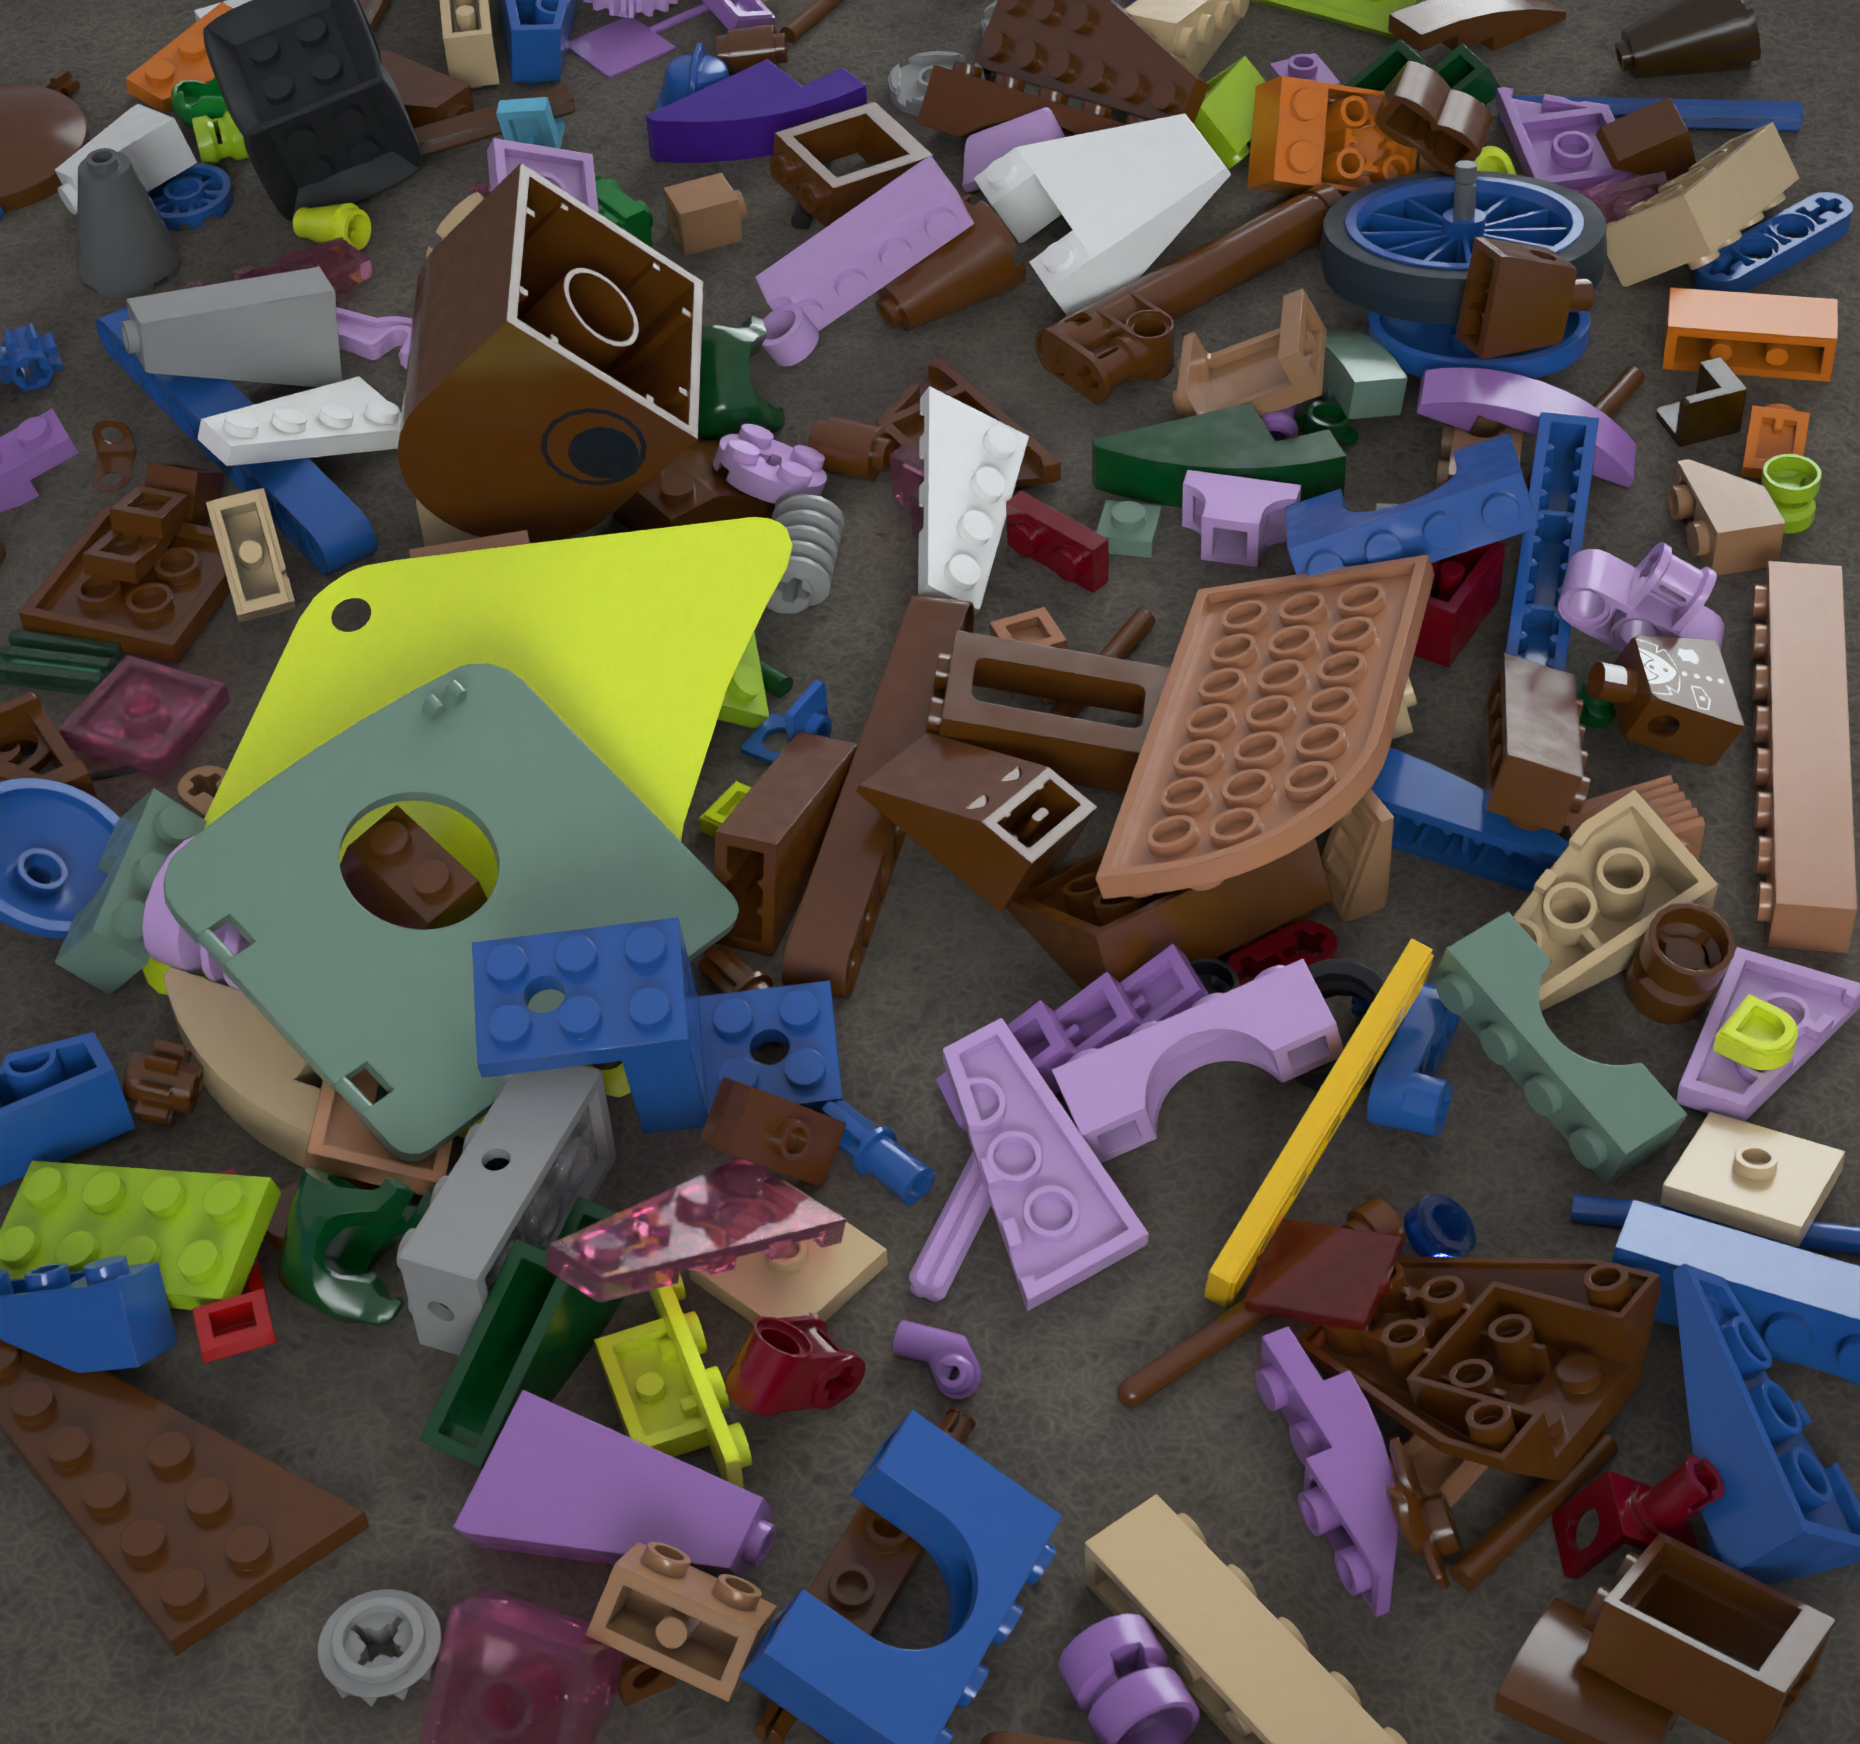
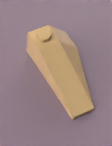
M1635 789L1580 825L1569 839L1568 847L1550 870L1546 869L1534 884L1532 893L1513 916L1551 959V963L1539 988L1541 1011L1628 969L1637 950L1641 946V941L1651 921L1661 909L1671 904L1685 902L1702 905L1710 910L1713 908L1718 883Z

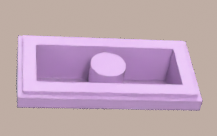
M1044 107L970 135L966 140L962 186L965 192H973L980 189L974 177L984 171L994 160L1003 157L1013 148L1064 138L1065 135L1052 111L1048 107Z

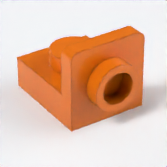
M1770 404L1765 407L1752 405L1741 477L1761 479L1764 464L1774 456L1782 454L1804 456L1810 413L1796 411L1793 407L1785 404Z

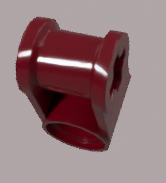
M806 1313L800 1316L782 1318L763 1316L754 1321L724 1379L725 1392L730 1399L742 1408L762 1416H775L781 1412L814 1408L830 1409L856 1391L863 1380L866 1366L865 1362L854 1351H843L827 1335L828 1325L818 1314Z

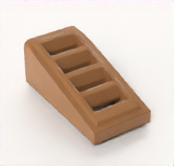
M1369 789L1363 798L1332 826L1321 857L1332 900L1328 903L1343 921H1351L1386 908L1388 902L1394 816L1372 789Z

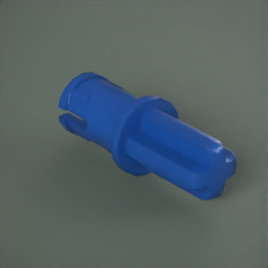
M844 1100L829 1101L821 1108L822 1114L847 1123L838 1148L852 1158L853 1168L860 1175H866L869 1172L900 1197V1200L906 1205H913L930 1191L935 1181L934 1170L929 1165L923 1164L898 1144L896 1134L892 1129L887 1126L877 1127Z

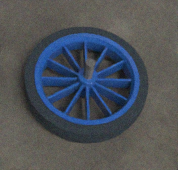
M1463 160L1455 163V176L1442 172L1400 176L1359 188L1339 199L1328 210L1324 218L1321 238L1323 274L1326 282L1335 293L1368 311L1413 322L1458 325L1475 237L1497 239L1552 250L1576 267V279H1589L1595 290L1602 279L1607 254L1606 222L1602 212L1593 202L1569 188L1522 175L1477 171L1476 162Z

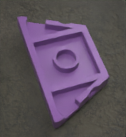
M1497 88L1495 105L1525 176L1569 188L1589 199L1597 207L1635 188L1637 174L1613 169L1595 135L1601 126L1615 121L1609 105L1588 101L1574 102L1565 97L1544 94L1541 104L1513 99V88Z

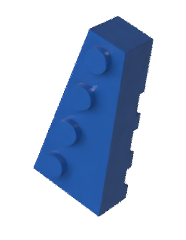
M495 0L511 81L523 82L529 85L540 84L544 81H560L580 0Z
M94 1032L6 1054L3 1066L0 1067V1187L24 1177L31 1161L59 1162L91 1147L105 1144L112 1138L136 1128L115 1069Z

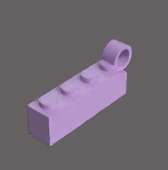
M931 155L756 276L765 300L773 310L763 319L768 335L762 347L778 365L784 367L792 366L805 359L817 345L821 329L975 224L957 190Z

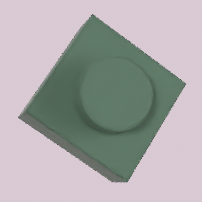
M1106 500L1096 532L1108 539L1110 554L1152 558L1162 523V506L1140 504L1134 501Z

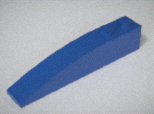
M1541 412L1529 495L1539 528L1525 532L1522 536L1505 653L1565 672L1572 626L1560 615L1558 601L1567 565L1573 555L1582 551L1599 418Z
M1391 747L1384 766L1371 787L1373 792L1394 816L1392 848L1532 893L1534 884L1546 869L1550 870L1569 845L1568 841L1551 830L1544 828L1539 831L1525 830L1512 824L1505 816L1486 811L1484 789L1431 763Z

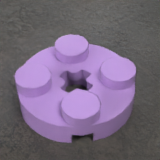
M743 424L739 434H729L721 438L713 459V467L716 471L722 465L727 468L729 473L726 481L733 487L753 497L774 504L776 500L787 494L800 493L821 496L827 475L822 469L825 457L819 451L804 445H796L793 448L773 440L774 436L769 430L754 424Z

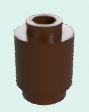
M774 24L728 29L727 35L716 36L717 57L725 62L729 74L732 75L766 59L778 68H780V63H787L789 60L785 33L777 34Z
M832 416L829 420L818 419L811 430L808 447L824 455L825 461L822 467L824 471L869 481H876L880 472L889 471L895 454L894 440L888 438V431L885 426Z

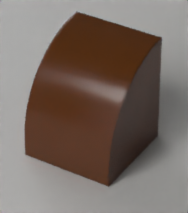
M147 463L145 487L189 494L190 505L182 522L206 527L211 521L206 502L221 498L225 472L180 463Z

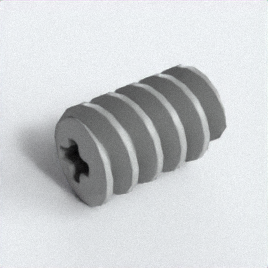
M794 493L787 494L776 500L772 520L780 522L787 528L793 545L788 567L767 604V607L776 613L798 614L805 611L809 606L822 603L829 596L845 522L841 510L833 502L821 496Z

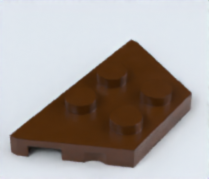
M940 356L928 364L929 376L919 386L911 383L900 395V401L896 405L889 407L876 421V425L887 428L888 438L894 440V455L924 481V459L919 458L920 437L924 433V416L920 415V398L930 386L1029 436L1015 487L1054 483L1061 480V462Z

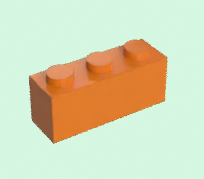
M1670 287L1664 328L1662 369L1699 372L1700 362L1721 357L1735 375L1830 382L1838 340V299Z

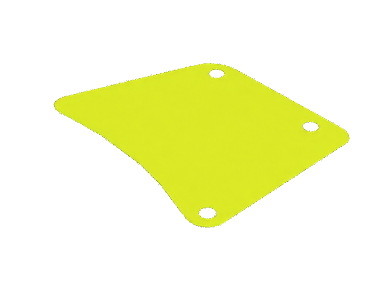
M747 517L400 559L365 565L347 572L316 595L299 618L204 818L207 821L204 829L270 779L362 719L460 666L488 663L508 669L522 679L681 841L684 822L728 685L771 596L788 567L793 545L787 528L780 522L769 518ZM351 598H359L366 601L370 605L371 616L362 628L352 632H343L333 625L331 617L333 610L338 604ZM400 801L376 808L352 826L340 848L339 863H341L347 847L398 805L479 881L487 899L492 894L497 882L496 858L483 832L463 814L433 802ZM150 956L148 964L142 968L148 984L159 994L168 995L163 975L170 966L157 962ZM204 975V976H199V977L208 979L206 975ZM623 1063L616 1068L602 1070L606 1095L622 1097L631 1093ZM590 1064V1065H585V1066H589V1067H592V1068H596V1067L592 1066L591 1064Z

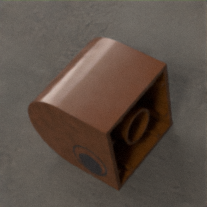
M520 163L432 250L418 276L398 441L399 466L402 476L413 495L426 509L442 521L478 537L527 530L529 543H539L575 536L601 523L698 440L703 281Z

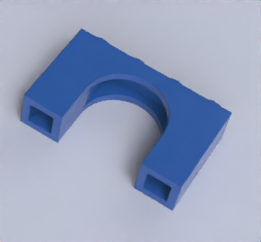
M1508 433L1453 451L1457 471L1448 482L1424 496L1397 506L1369 512H1351L1347 509L1341 489L1286 506L1287 549L1296 575L1308 573V576H1313L1337 568L1429 555L1432 563L1539 528L1511 434Z
M912 1409L885 1437L850 1495L913 1538L936 1562L944 1578L949 1596V1619L941 1643L934 1647L917 1650L901 1649L886 1645L869 1636L802 1589L777 1613L739 1675L745 1682L833 1744H950L954 1732L945 1726L955 1706L958 1705L964 1709L983 1685L989 1673V1668L980 1663L991 1643L999 1646L1011 1633L1023 1612V1607L1015 1602L1016 1597L1025 1582L1032 1586L1038 1581L1049 1566L1057 1550V1547L1048 1542L1062 1517L1060 1513Z

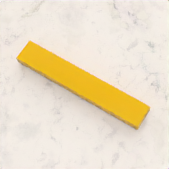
M1412 938L1211 1267L1204 1293L1205 1298L1225 1308L1228 1305L1231 1307L1426 983L1434 957L1432 954L1433 949Z

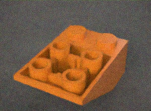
M1280 76L1255 86L1247 189L1299 195L1318 184L1326 183L1332 185L1344 197L1359 188L1376 182L1415 174L1417 149L1395 142L1377 126L1374 119L1385 92Z

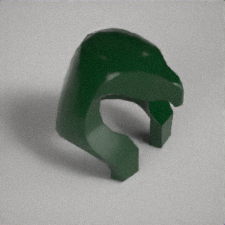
M750 316L741 325L742 327L702 326L698 418L699 437L705 440H721L726 435L739 434L743 424L758 425L769 430L771 433L779 431L784 426V410L781 407L778 409L773 407L766 399L758 395L752 387L750 380L749 358L759 352L768 335L763 319Z
M305 1166L293 1197L283 1238L278 1275L281 1284L295 1297L336 1321L366 1323L376 1326L390 1323L404 1306V1301L400 1298L391 1299L379 1276L370 1271L386 1251L402 1240L410 1228L417 1227L430 1206L432 1191L427 1189L417 1206H407L415 1192L398 1179L386 1177L379 1188L363 1190L322 1168Z

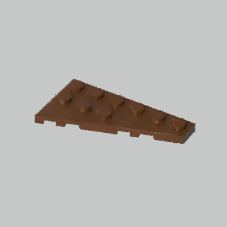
M0 1340V1431L176 1656L369 1527L364 1511L108 1372L76 1373Z

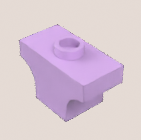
M1187 470L1183 482L1182 527L1190 528L1201 535V560L1258 568L1261 555L1268 547L1277 543L1287 542L1285 507L1300 502L1301 485Z

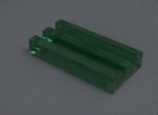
M12 629L8 636L10 645H2L0 648V684L102 697L125 657L121 643Z

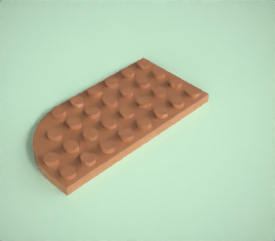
M1429 555L1337 568L1313 576L1303 573L1198 589L1096 875V881L1103 899L1126 896L1143 898L1154 893L1188 888L1196 891L1212 889L1221 884L1224 879L1266 865L1313 840L1346 815L1363 798L1366 792L1374 785L1390 749L1435 575Z

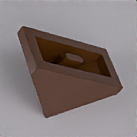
M1670 96L1601 126L1595 134L1612 168L1616 170L1670 181L1688 172V168L1696 163L1689 131Z

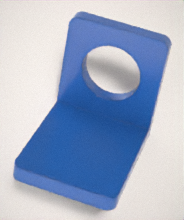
M815 680L790 707L785 717L776 713L769 714V718L761 723L741 745L742 754L771 765L781 752L768 750L763 745V742L773 733L786 732L787 745L798 732L830 738L832 721L828 717L826 684Z

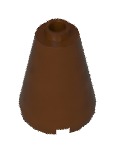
M966 194L961 197L975 224L877 291L879 299L875 302L878 313L888 326L894 328L899 325L905 331H909L1015 290L1017 286L1026 281L1024 262L1016 267L1010 254L1018 248L1013 236L1002 220L985 202L981 200L972 205L969 203L972 195Z

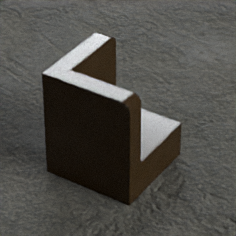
M1721 357L1700 362L1696 394L1686 396L1680 402L1658 407L1656 418L1679 447L1738 433L1741 431L1747 388Z

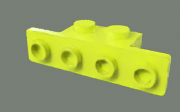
M653 1237L640 1240L639 1248L645 1282L660 1319L594 1339L597 1357L626 1436L672 1457L709 1446L722 1479L744 1489L742 1468L752 1465L749 1445L740 1422L727 1425L722 1410L730 1408V1404L718 1367L713 1366L705 1369L700 1355L707 1353V1344L699 1318L695 1311L683 1314L678 1302L679 1300L686 1299V1293L677 1263L674 1258L662 1261Z

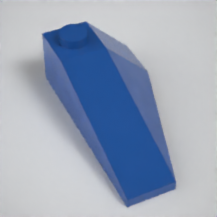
M1685 1263L1673 1270L1692 1451L1693 1455H1698L1699 1460L1705 1458L1717 1469L1725 1486L1723 1497L1701 1510L1710 1532L1707 1535V1545L1714 1559L1766 1585L1860 1562V1503L1852 1485L1838 1463L1826 1469L1821 1464L1802 1432V1428L1811 1424L1812 1420L1801 1402L1796 1401L1793 1403L1787 1393L1779 1385L1771 1381L1765 1370L1772 1365V1355L1725 1278Z

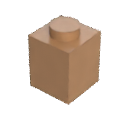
M722 173L663 188L668 230L684 256L743 241L741 221L747 219L746 204L740 190L733 191Z

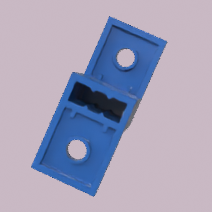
M679 917L472 942L477 1066L482 1078L622 1061L643 1134L704 1128L723 1076L821 1113V1108L827 1102L843 1100L830 981L698 997ZM543 990H557L565 995L561 1005L551 1012L538 1013L528 1008L532 997ZM767 1042H779L789 1049L787 1056L779 1063L773 1065H764L753 1059L755 1050Z

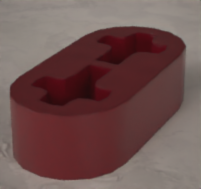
M1301 921L1291 924L1237 951L1229 957L1226 964L1230 965L1237 973L1239 986L1253 981L1258 974L1273 966H1287L1300 959H1304L1306 965L1327 959H1337V937L1331 929L1323 924L1313 921ZM1301 949L1303 950L1302 952L1296 954V951ZM1316 952H1319V955H1316V956H1313V955H1312V954H1314V953H1316ZM1243 977H1250L1249 979L1243 981Z

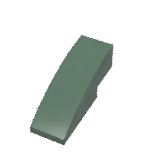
M1357 331L1327 332L1322 399L1339 403L1348 419L1400 415L1408 377L1394 357L1369 335Z

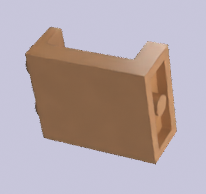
M1304 288L1283 296L1281 326L1278 329L1214 353H1208L1195 332L1184 336L1181 358L1177 360L1179 373L1177 390L1173 391L1174 406L1181 419L1250 402L1261 417L1264 414L1277 412L1322 395L1327 330Z

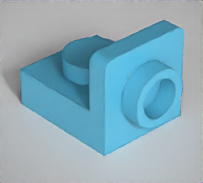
M548 97L499 100L496 114L504 140L561 149L565 125L561 117L554 119Z

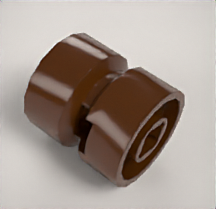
M1675 903L1658 911L1651 921L1641 941V946L1637 950L1626 973L1625 988L1629 1000L1638 1011L1655 1022L1670 1025L1686 1023L1700 1016L1708 1006L1718 987V983L1734 957L1735 939L1730 926L1716 912L1694 903Z

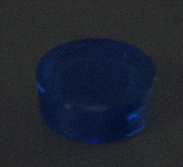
M1441 1194L1426 1195L1405 1214L1404 1230L1406 1237L1420 1257H1465L1475 1247L1476 1233L1472 1220L1467 1212L1449 1197Z

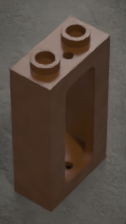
M955 630L951 654L939 652L933 689L943 690L944 696L943 698L932 696L926 733H933L1047 766L1069 784L1126 793L1170 668ZM972 685L1137 714L1135 728H1127L980 702L971 694Z

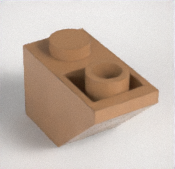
M1689 459L1677 461L1674 485L1669 486L1667 490V506L1673 520H1680L1686 530L1687 544L1692 556H1700L1704 566L1717 572V576L1767 568L1768 561L1779 562L1785 521L1765 486Z

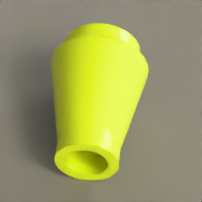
M343 203L315 208H299L293 218V229L300 238L310 239L342 254H349L352 250L359 251L367 245L371 235V222L367 213L359 209L358 206L353 203Z

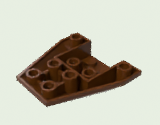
M1375 1256L1298 1339V1342L1310 1361L1334 1377L1350 1370L1367 1401L1440 1452L1510 1473L1562 1481L1638 1388L1662 1285L1659 1274L1598 1259L1385 1256L1381 1258Z

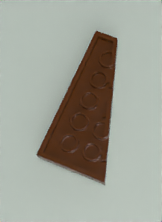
M998 0L973 62V66L977 62L984 69L983 71L995 75L997 73L1024 81L1026 84L1034 87L1050 89L1069 95L1073 99L1083 102L1085 100L1113 109V111L1133 115L1146 120L1185 113L1194 124L1209 87L1181 59L1161 45L1152 33L1131 18V15L1115 0Z

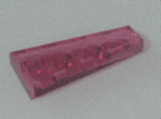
M737 1158L549 1245L546 1270L600 1303L677 1284L680 1271L686 1269L701 1272L707 1271L710 1275L734 1270L737 1257L761 1251V1254L770 1261L793 1255L795 1244L809 1239H813L821 1248L839 1244L842 1242L846 1218L770 1175L763 1166Z

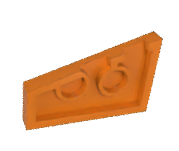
M221 2L125 78L127 92L154 109L165 113L172 110L170 102L171 90L179 81L196 80L208 84L215 76L206 53L203 31L210 22L233 8Z

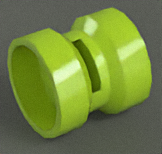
M225 111L222 117L211 119L207 115L191 118L202 163L218 165L221 159L232 157L237 161L249 159L243 135L236 127L228 111ZM217 133L221 135L222 144H218Z
M1782 454L1770 458L1764 464L1761 476V485L1765 486L1785 521L1784 533L1788 534L1801 532L1809 528L1814 521L1816 503L1813 498L1819 492L1822 478L1821 469L1817 463L1797 454Z

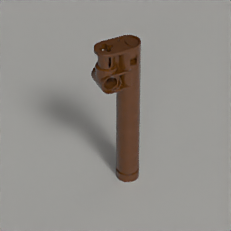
M1326 183L1318 184L1306 190L1303 194L1285 201L1039 330L1035 337V347L1040 362L1048 372L1094 404H1101L1106 401L1111 395V389L1124 381L1128 383L1137 380L1152 381L1168 376L1174 367L1173 321L1320 243L1326 213L1332 205L1343 197L1332 185Z

